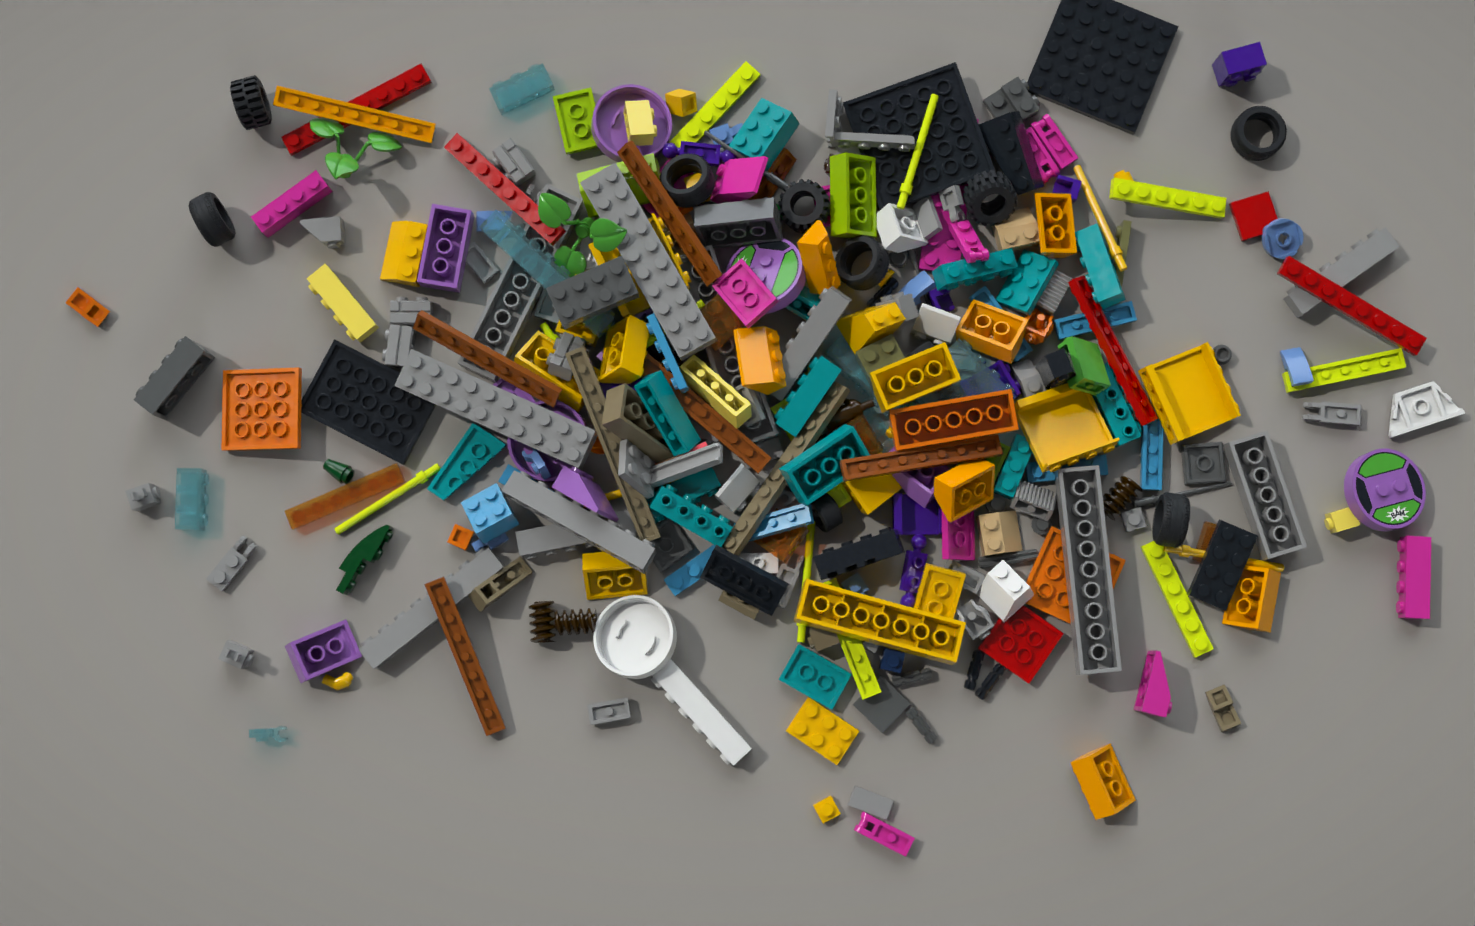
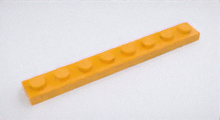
M278 85L276 87L273 106L432 144L436 127L435 123Z

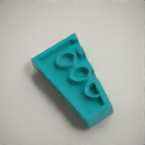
M472 423L427 490L445 501L507 445L475 423Z

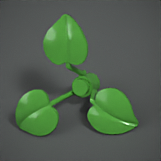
M323 117L314 118L309 121L310 128L316 135L324 138L335 137L337 153L331 152L325 156L327 168L335 180L338 178H349L352 173L356 172L359 168L358 160L370 145L374 150L380 152L402 149L400 142L393 136L385 132H372L368 135L369 141L365 143L356 158L353 159L348 154L341 155L339 135L344 133V128L339 122Z
M549 193L540 194L538 213L545 225L557 228L561 223L564 225L576 224L575 231L579 238L572 246V249L567 246H561L554 255L555 267L565 279L571 278L575 274L578 275L586 269L587 261L584 255L579 251H575L582 239L589 236L593 239L594 247L597 250L609 252L619 246L625 238L627 229L605 218H599L594 221L592 218L586 217L582 221L579 219L566 221L571 216L568 204L555 195Z

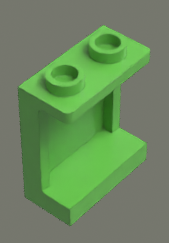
M1071 336L1064 339L1058 345V350L1065 348L1070 353L1076 376L1067 381L1069 388L1097 395L1111 386L1098 344Z

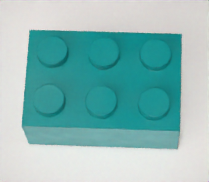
M761 98L729 146L746 158L768 157L765 171H768L800 123L791 111Z

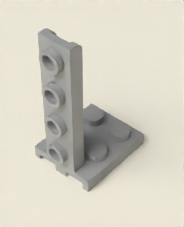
M829 89L825 130L828 148H836V145L840 148L858 146L860 149L878 147L879 150L884 151L890 150V148H898L899 151L904 152L915 149V139L909 135L841 132L842 123L840 122L839 115L843 114L842 97L838 95L837 90Z
M625 439L620 441L618 476L648 499L654 497V488L723 463V446L720 443H714L655 465V462L629 440Z

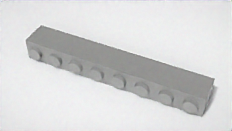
M515 470L513 471L502 489L505 497L645 574L657 553L653 543L646 539L641 541L636 538L637 535L632 531L619 529V525L614 521H605L601 519L600 514L593 510L589 512L583 509L584 506L575 500L571 502L565 499L566 495L557 490L555 492L549 490V486L542 481L535 482L531 480L532 477L523 471L520 473Z
M482 548L475 554V559L471 562L467 560L458 567L460 570L456 574L450 573L445 577L456 606L465 601L475 587L505 567L490 548ZM426 592L428 596L423 600L419 598L410 605L411 609L406 613L402 611L395 616V622L391 625L386 624L378 630L379 634L374 638L369 637L361 643L363 647L359 651L373 669L380 668L439 621L428 592Z

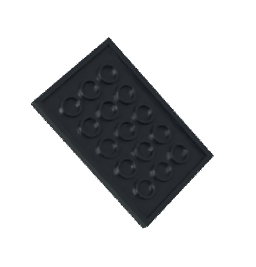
M334 339L301 400V413L405 465L436 404L396 387L395 383L400 372Z

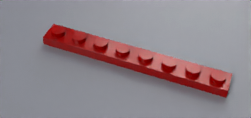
M421 63L348 101V103L380 110L432 82ZM310 122L281 137L291 156L325 139L316 135L311 130ZM339 122L343 126V128L352 125L344 122Z
M458 133L444 146L451 155L552 246L567 232L561 226L552 228L545 225L539 217L538 205Z
M1291 256L1285 258L1277 272V275L1413 356L1418 355L1427 339L1425 336Z
M1085 276L1072 279L1068 282L1071 292L1076 297L1080 310L1087 318L1089 327L1094 332L1100 348L1104 351L1108 364L1112 367L1118 383L1122 386L1127 401L1135 411L1137 420L1144 426L1158 419L1099 303H1095L1092 296L1093 291Z

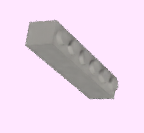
M1386 227L1381 231L1376 228L1367 235L1368 240L1365 242L1359 240L1352 245L1351 248L1353 250L1347 254L1344 251L1335 257V263L1331 265L1328 262L1319 268L1321 272L1319 274L1343 287L1400 246ZM1296 285L1286 291L1288 296L1283 298L1297 318L1322 302Z
M833 286L822 291L819 299H821L820 303L817 306H812L807 314L810 316L807 322L802 321L796 330L798 332L796 338H791L785 346L787 351L783 355L782 363L786 375V387L770 393L780 401L786 398L852 302L851 298Z
M628 510L615 512L619 518L618 522H615L619 525L618 528L623 531L628 529L637 535ZM601 515V519L605 521L611 520ZM555 524L515 532L519 555L525 557L526 560L537 558V554L545 553V556L554 555L560 549H565V552L574 551L580 545H585V548L594 547Z

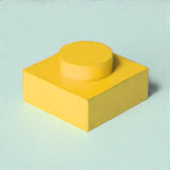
M831 795L813 804L823 824L841 814Z

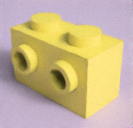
M649 100L625 101L623 115L628 142L632 140L636 146L653 145V139L657 137V126L653 125L654 109L650 108Z

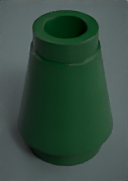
M327 459L323 465V469L341 484H348L355 473L351 466L331 459Z

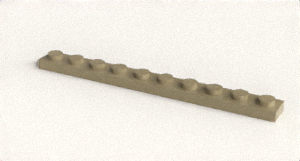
M585 346L565 353L639 539L641 541L644 539L651 541L661 537L647 499L618 476L619 450L622 439L602 426L606 398Z
M836 381L832 383L744 510L723 543L722 548L737 556L740 555L788 484L779 468L816 443L850 393L847 387Z

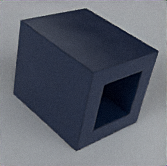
M884 648L879 669L901 673L905 653Z

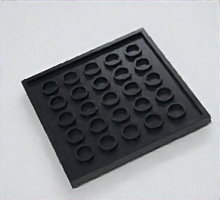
M1061 0L1027 81L1029 85L1028 92L1134 135L1179 26L1114 0Z
M956 62L843 102L853 133L909 135L914 137L916 145L931 94L939 96L912 182L913 189L911 195H908L906 205L938 194L951 186L964 185L970 179H975L974 175L978 174L979 176L983 171H986V173H989L990 170L995 171ZM870 147V149L858 148L861 155L876 158V200L880 210L888 203L897 205L901 194L899 190L901 184L905 181L914 149L904 152L899 151L898 148H890L887 151L879 150L878 147Z

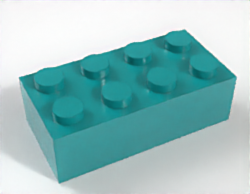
M844 424L779 468L798 502L807 506L843 482L840 460L868 456L870 454L854 426Z

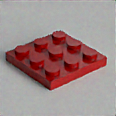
M1023 605L1005 622L998 618L994 627L990 630L991 634L984 638L978 649L1030 684L1064 633Z

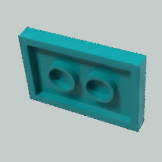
M1024 249L1017 260L1018 267L1011 271L1012 274L1005 281L996 297V301L1002 306L1030 316L1059 263L1054 259Z
M798 644L778 680L832 710L852 674Z

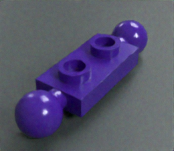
M681 141L680 148L674 143H666L662 148V153L666 158L672 159L676 155L692 153L703 157L710 166L719 167V160L725 163L730 159H737V156L727 149L724 152H720L721 145Z
M916 534L912 537L911 546L914 548L913 551L906 550L899 588L901 591H906V594L900 599V604L912 608L915 604V597L913 595L918 592L928 554L921 553V550L927 545V539L922 534Z

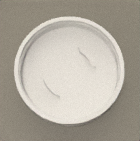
M641 595L625 596L609 604L600 614L593 635L594 648L600 661L615 674L629 679L646 678L660 671L671 659L677 642L676 626L669 612L657 601Z

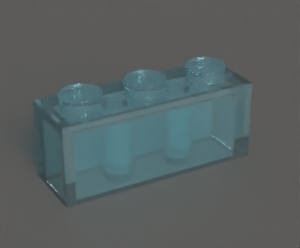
M543 63L532 65L527 71L515 73L510 79L504 82L498 81L489 88L501 115L555 90Z
M177 468L175 529L205 531V526L208 524V515L205 513L206 506L209 503V496L206 493V485H209L207 470L202 468Z

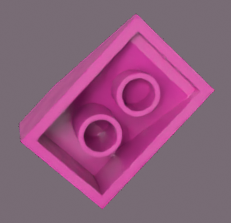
M768 157L730 159L721 164L716 172L718 177L715 181V187L710 200L717 204L747 200L757 194Z
M1152 650L1147 652L1133 710L1158 717H1166L1172 709L1171 695L1161 651Z

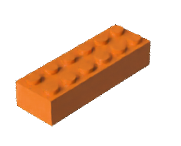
M1012 389L888 411L895 451L1019 430Z

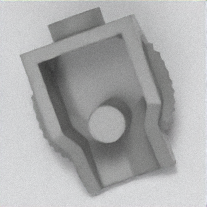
M971 599L956 610L959 621L966 622L964 633L969 635L972 640L978 637L982 640L991 634L989 630L994 627V624L984 607L976 605Z

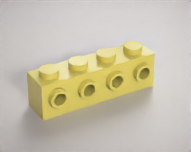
M322 265L306 278L310 282V285H308L310 290L315 295L319 293L323 298L320 302L327 310L332 309L334 311V319L340 326L344 324L348 328L345 332L353 341L357 339L361 343L379 329L378 325L328 265Z
M693 355L679 367L687 385L736 429L752 417L750 402L697 356Z

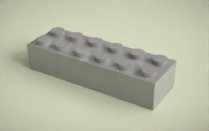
M1268 430L1224 444L1223 448L1253 534L1258 535L1255 543L1261 560L1271 559L1306 548L1307 545Z

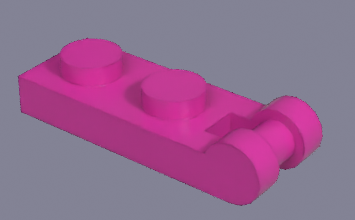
M1048 114L1042 116L1040 121L1030 124V127L1033 128L1060 170L1078 159V156ZM1046 126L1049 130L1044 133L1042 128Z
M1030 127L1026 129L1043 183L1045 184L1049 182L1048 179L1051 177L1055 178L1060 175V171L1033 128ZM1045 165H1047L1049 168V170L1046 172H1044L1042 169V167Z
M969 220L950 223L949 230L967 263H975L976 260H989V252L983 247Z
M863 811L860 816L859 825L856 824L854 830L906 857L915 838ZM869 822L874 824L871 831L866 829Z

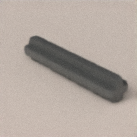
M1037 549L979 557L978 565L980 568L996 566L1002 560L1007 564L1036 560L1038 551Z

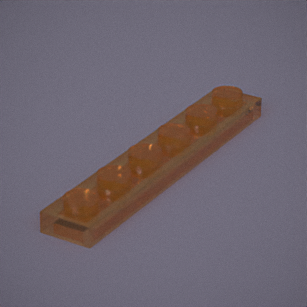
M395 463L287 509L284 512L291 529L295 530L403 484L406 481L398 463Z

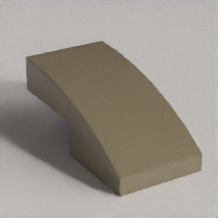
M1225 684L1205 692L1221 732L1241 725Z

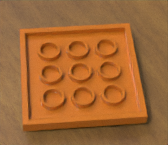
M302 368L223 370L221 450L301 449Z
M1051 526L1026 579V583L1031 587L1034 596L1025 604L1071 625L1061 530ZM1109 553L1112 586L1114 588L1126 560Z

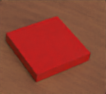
M1269 191L1229 204L1241 241L1262 236L1263 228L1273 220L1278 219Z

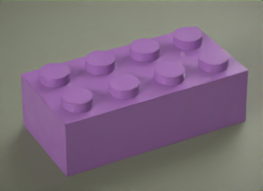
M432 204L417 278L420 286L460 293L475 218L472 210Z

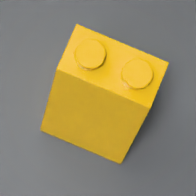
M896 302L868 307L839 319L836 325L855 354L856 351L893 334L906 318Z
M892 474L841 482L860 512L866 515L870 514L902 488Z

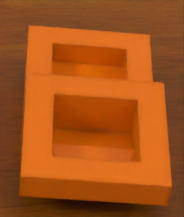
M79 287L76 288L65 302L97 327L100 326L111 312Z

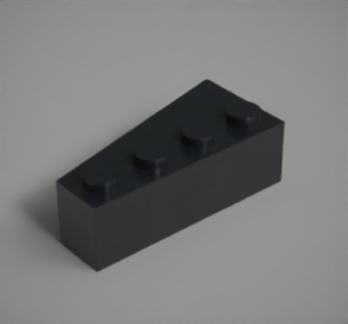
M1020 111L1009 112L979 124L986 145L1003 173L1010 180L1017 195L1045 187Z
M1065 348L1045 355L1035 365L1047 390L1063 385L1062 383L1076 376L1070 354Z
M891 527L879 530V535L872 537V534H867L860 537L861 541L853 543L850 540L842 543L840 548L834 549V547L822 550V554L813 557L820 579H829L905 553L898 530H891Z

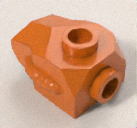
M1035 308L1030 316L1027 315L1025 317L1029 319L1024 339L1028 343L1036 345L1044 343L1046 338L1052 333L1054 316L1046 315Z

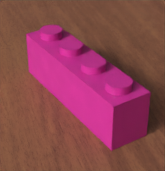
M315 170L252 215L251 218L261 232L269 238L333 191L317 170Z
M1402 536L1397 543V551L1400 552L1399 561L1397 562L1399 581L1396 584V591L1399 593V601L1396 603L1398 618L1430 619L1431 537Z

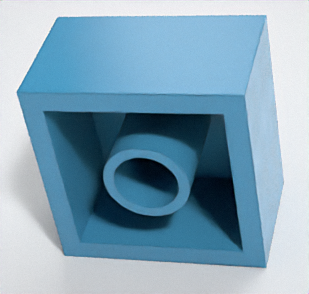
M497 483L461 502L476 535L483 544L519 525L507 498L503 495Z

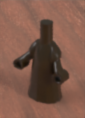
M846 398L843 402L844 405L839 407L827 425V430L831 433L850 421L852 422L849 425L854 426L856 429L858 421L864 415V410L875 406L874 400L870 399L860 403L858 400Z

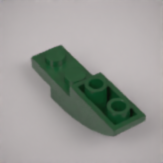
M386 524L376 529L351 550L339 567V569L346 573L336 591L347 595L348 592L351 593L357 584L355 582L357 576L361 575L367 566L365 564L366 560L374 563L381 558L384 552L382 548L393 537L394 532L392 530L394 527Z

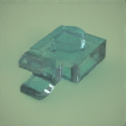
M287 727L249 729V738H256L257 742L268 741V737H274L276 741L284 742L288 738H281L279 732L287 730Z

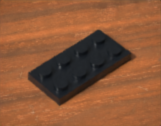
M1219 519L1187 595L1226 611L1258 535Z
M718 545L713 549L700 576L701 579L770 616L775 612L789 583Z

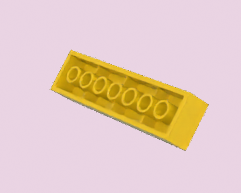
M809 579L803 582L793 621L949 665L957 663L966 622Z

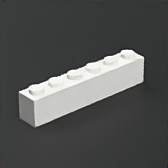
M672 659L660 671L652 675L651 681L658 688L662 686L667 692L664 694L672 704L676 702L681 707L678 711L686 719L690 717L693 720L694 724L692 726L699 734L703 732L708 737L706 742L713 749L717 747L721 751L720 757L727 765L731 763L734 766L752 749Z

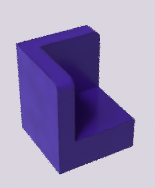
M1058 175L1052 193L1071 194L1072 204H1074L1077 200L1082 181Z
M936 288L929 291L927 295L932 307L946 312L954 310L955 307L949 295L951 290L943 289L938 291Z

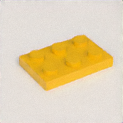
M926 563L913 608L954 619L966 574Z
M807 697L786 729V732L838 765L859 733V730L810 697Z

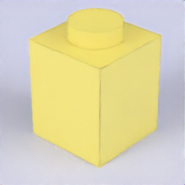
M1349 507L1324 514L1326 518L1324 519L1325 526L1330 530L1331 534L1360 525L1359 520L1353 515Z

